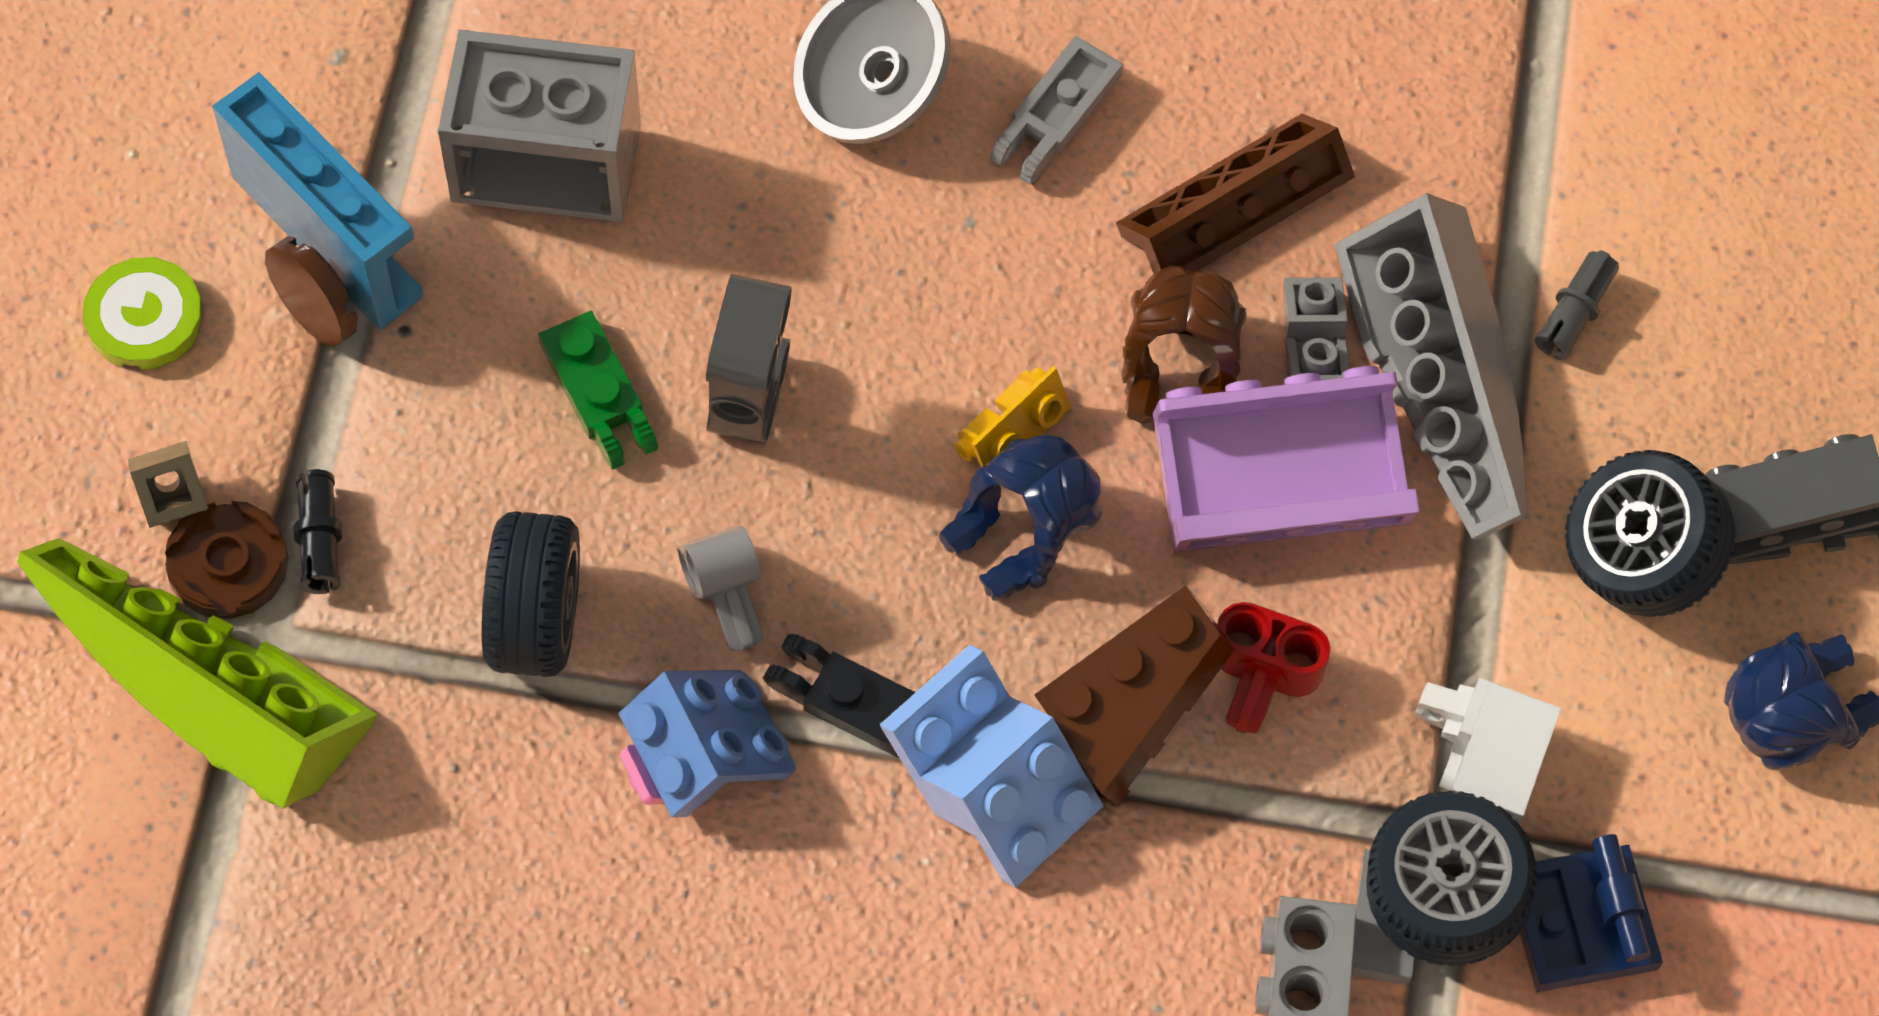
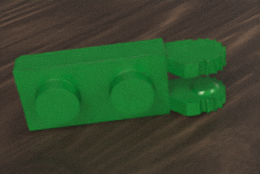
M592 310L538 333L541 348L588 438H594L605 461L612 470L625 463L621 445L614 438L611 431L615 427L628 423L636 444L642 449L644 454L647 455L658 450L656 437L643 413L642 404Z

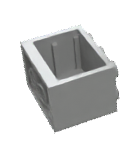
M459 29L438 127L450 201L454 203L623 222L641 126L635 50ZM466 192H469L471 196H466L464 194Z

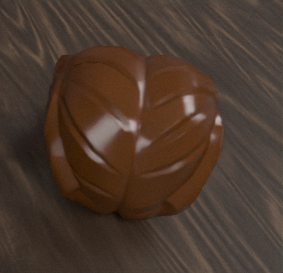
M1169 266L1156 272L1149 278L1144 288L1133 293L1131 296V306L1134 315L1129 332L1125 337V346H1123L1124 364L1121 375L1123 383H1127L1125 388L1127 396L1125 406L1129 420L1146 423L1148 419H1153V412L1159 401L1160 387L1157 380L1159 379L1160 372L1158 365L1153 362L1150 356L1148 344L1157 336L1171 333L1186 334L1198 337L1212 347L1217 358L1213 365L1205 369L1199 377L1198 387L1202 388V394L1226 392L1225 386L1236 382L1237 376L1240 373V364L1238 363L1241 360L1240 333L1241 327L1246 321L1247 312L1246 308L1239 303L1238 295L1232 282L1214 273L1194 272L1183 267Z

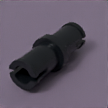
M311 469L306 471L308 484L306 483V475L303 473L298 474L296 477L299 520L293 525L294 541L300 545L301 588L311 594L329 593L328 580L332 590L335 591L340 587L337 543L342 539V523L338 518H335L334 475L326 470Z

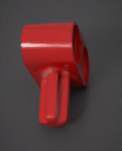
M1235 603L1223 610L1217 624L1226 637L1231 633L1241 632L1251 636L1256 642L1251 646L1244 647L1234 644L1228 638L1235 651L1221 670L1229 675L1240 678L1227 712L1226 720L1238 732L1244 734L1246 732L1257 733L1262 728L1275 691L1288 696L1301 697L1317 690L1323 680L1330 657V643L1328 637L1318 627L1253 603ZM1295 652L1302 653L1312 660L1313 665L1304 668L1297 667L1288 661L1286 655Z

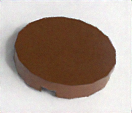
M287 236L265 251V265L269 278L279 298L299 324L321 343L335 347L357 331V313L354 311L347 315L343 305L344 302L350 299L347 294L348 291L332 266L312 246L309 247L305 243L297 248L295 246L297 245L296 238Z
M231 501L232 504H221L216 506L215 502L207 504V510L182 518L167 539L165 566L171 588L186 607L206 617L214 615L218 618L232 619L253 613L272 600L285 581L289 556L281 529L266 511L247 502Z

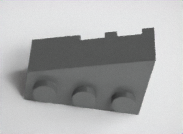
M1855 434L1840 435L1828 440L1823 447L1800 453L1793 449L1781 450L1767 456L1764 462L1741 468L1737 465H1722L1709 470L1705 474L1722 491L1732 511L1735 526L1734 551L1730 554L1732 559L1728 565L1789 557L1791 554L1789 547L1799 544L1823 542L1825 552L1844 550L1846 547L1844 539L1878 535L1879 539V456L1872 434L1863 437Z

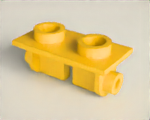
M1052 366L1047 372L1038 367L1034 368L1031 372L1024 370L1018 376V379L994 400L997 408L1002 410L1003 413L999 416L986 408L966 428H962L958 432L959 440L954 444V449L967 462H971L976 457L980 467L986 466L989 461L1003 452L1013 440L1019 438L1026 440L1034 436L1043 435L1050 427L1057 424L1061 417L1071 408L1057 368Z

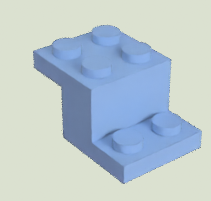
M968 645L880 724V727L933 814L974 835L1001 880L1015 888L1104 807L1054 718L1010 697L984 651L972 645Z

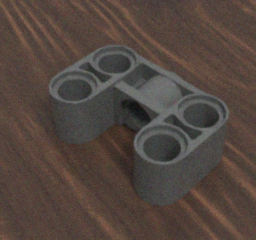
M735 274L730 275L707 363L706 382H709L707 432L762 444L767 443L790 350V339L782 337L790 307L791 286Z

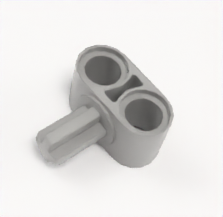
M733 526L678 545L679 560L689 588L696 598H702L703 600L712 598L728 647L732 651H737L760 643L763 640V633L747 585L761 578V569L752 541L745 527Z

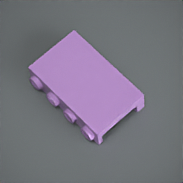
M1362 366L1344 371L1343 378L1320 380L1318 373H1302L1285 378V385L1261 387V381L1243 380L1226 385V392L1202 394V388L1183 387L1167 392V399L1158 401L1153 412L1173 553L1409 524L1419 513L1416 488L1408 489L1393 399V390L1398 385L1396 372L1379 374L1377 366Z

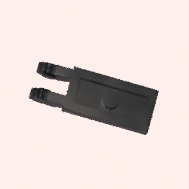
M788 634L781 646L783 648L782 651L796 662H800L804 666L818 672L819 675L814 684L810 685L802 676L773 664L768 667L763 676L767 686L803 705L804 711L899 758L880 724L915 692L834 651L830 655L821 645L807 640L798 634Z

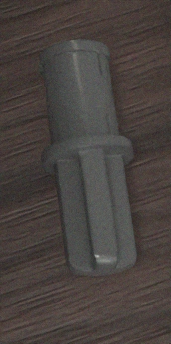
M1602 250L1589 252L1568 288L1559 289L1556 295L1558 304L1534 340L1537 347L1545 354L1550 356L1556 345L1559 348L1555 353V358L1560 360L1567 359L1587 322L1597 319L1600 313L1598 304L1619 270V263L1609 253Z

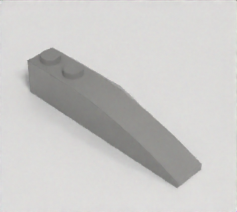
M1426 193L1340 240L1334 246L1363 348L1371 362L1378 364L1383 373L1396 372L1398 385L1393 390L1394 403L1396 406L1403 407L1415 428L1412 434L1422 452L1429 453L1440 472L1438 480L1471 538L1480 540L1528 517L1525 465L1519 416L1497 311L1466 207Z

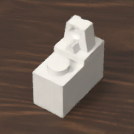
M1482 678L1478 679L1475 688L1459 685L1457 691L1427 682L1417 705L1415 717L1443 729L1441 737L1454 743L1439 787L1453 791V793L1462 791L1472 793L1478 798L1482 796L1489 801L1491 800L1497 807L1501 806L1512 816L1513 820L1520 824L1561 708Z

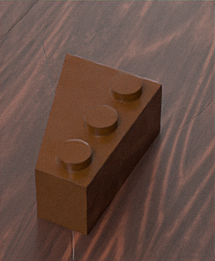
M1185 585L1034 695L1045 712L1054 718L1071 750L1100 793L1119 807L1129 794L1130 790L1128 788L1150 758L1155 759L1165 745L1164 739L1184 712H1189L1235 651V648L1201 600Z

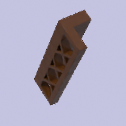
M1302 113L1117 221L1116 225L1122 238L1144 248L1153 274L1169 266L1183 267L1195 272L1355 178L1338 127Z

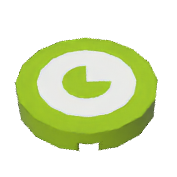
M156 257L130 258L110 266L92 282L83 300L82 321L94 349L112 364L124 367L123 364L138 366L139 370L156 369L179 359L194 345L199 335L198 328L201 324V317L203 319V303L192 277L177 264Z

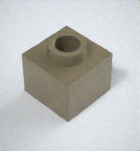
M187 441L128 459L130 474L149 528L208 509L206 497ZM172 471L178 474L177 480L168 486L160 485L155 481L156 476Z

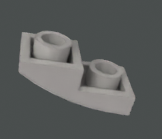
M1284 278L1283 308L1288 377L1302 373H1318L1320 380L1343 378V372L1349 370L1345 339L1348 320L1342 278Z

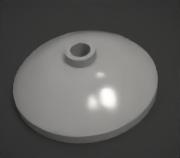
M830 0L805 30L794 61V91L797 102L805 117L825 135L851 144L881 141L911 125L934 100L947 72L950 58V36L942 11L933 0ZM893 71L889 78L886 79L887 75Z

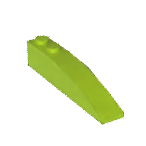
M60 538L20 551L18 565L58 618L91 656L140 705L186 743L204 754L213 766L233 774L253 788L255 793L266 802L276 804L284 809L318 792L375 723L377 713L282 649L266 641L260 645L259 649H256L231 636L234 625L214 615L208 619L207 623L200 621L177 609L180 598L160 588L157 590L144 587L134 588L127 584L128 572Z

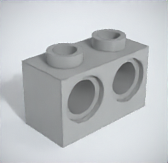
M1280 896L1274 917L1264 916L1262 921L1260 954L1271 956L1269 977H1258L1255 1014L1266 1016H1348L1356 905ZM1297 930H1308L1320 939L1322 946L1314 950L1300 948L1294 943L1290 934ZM1292 990L1306 991L1314 997L1317 1007L1309 1011L1295 1009L1289 1004L1285 994Z

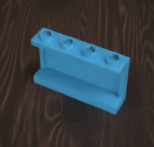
M260 72L212 106L232 178L288 236L296 238L298 246L305 243L309 247L312 246L324 257L344 283L350 300L379 330L383 329L423 298L422 287L392 257L394 253L414 239L412 227Z

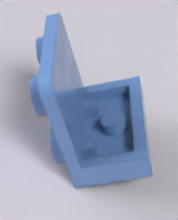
M740 670L663 671L618 713L671 818L688 817L727 782L787 779L796 770V765L788 751L787 741L773 723L761 700V692L758 686L746 673Z

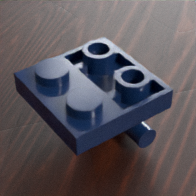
M1608 834L1594 839L1592 843L1595 851L1536 861L1537 881L1529 916L1520 930L1536 993L1656 971L1662 965L1663 960L1629 844L1620 846L1617 835Z

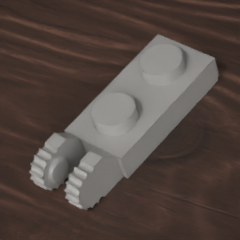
M1078 36L1074 37L1013 113L1012 122L1003 132V135L1000 136L990 153V160L1003 167L1019 149L1025 135L1039 142V144L1024 161L1019 176L1023 181L1033 185L1048 168L1055 153L1059 155L1119 80L1123 74L1124 64Z

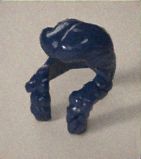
M1040 435L1026 440L1019 438L1010 442L1003 452L989 461L986 466L980 467L975 472V476L972 477L969 486V497L965 499L962 510L957 513L955 519L948 523L939 534V540L948 552L959 554L963 550H969L974 547L978 539L985 535L988 527L993 526L1000 517L998 511V502L1001 497L1000 485L1023 496L1035 523L1034 546L1021 550L1018 555L1004 559L999 565L987 571L986 574L979 576L980 582L984 585L986 595L991 597L993 601L999 598L1005 599L1013 594L1014 591L1019 592L1025 589L1029 584L1031 588L1042 587L1047 582V576L1052 570L1064 543L1074 533L1078 534L1094 527L1103 514L1102 507L1098 502L1101 493L1098 473L1080 456L1071 444L1061 437Z
M1794 632L1778 644L1756 651L1746 657L1738 665L1736 671L1727 682L1723 702L1729 708V716L1733 727L1748 750L1761 758L1765 768L1779 770L1808 763L1815 759L1828 744H1839L1847 749H1852L1858 743L1860 737H1864L1869 728H1874L1879 724V696L1873 691L1854 696L1850 703L1844 705L1833 685L1824 679L1831 672H1837L1845 668L1846 665L1851 667L1855 663L1853 650L1847 644L1844 635L1840 634L1824 640L1822 643L1815 642L1807 645L1800 634Z

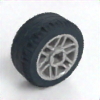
M1439 791L1437 794L1428 793L1398 808L1397 811L1387 818L1377 832L1368 860L1366 889L1369 906L1383 933L1402 951L1405 950L1410 956L1441 966L1443 964H1448L1449 966L1473 964L1503 950L1523 928L1531 910L1536 888V859L1532 845L1522 827L1516 820H1513L1508 812L1501 806L1497 807L1493 801H1489L1482 796L1478 798L1472 793L1459 791V793H1453V791ZM1447 875L1456 876L1455 882L1446 880Z

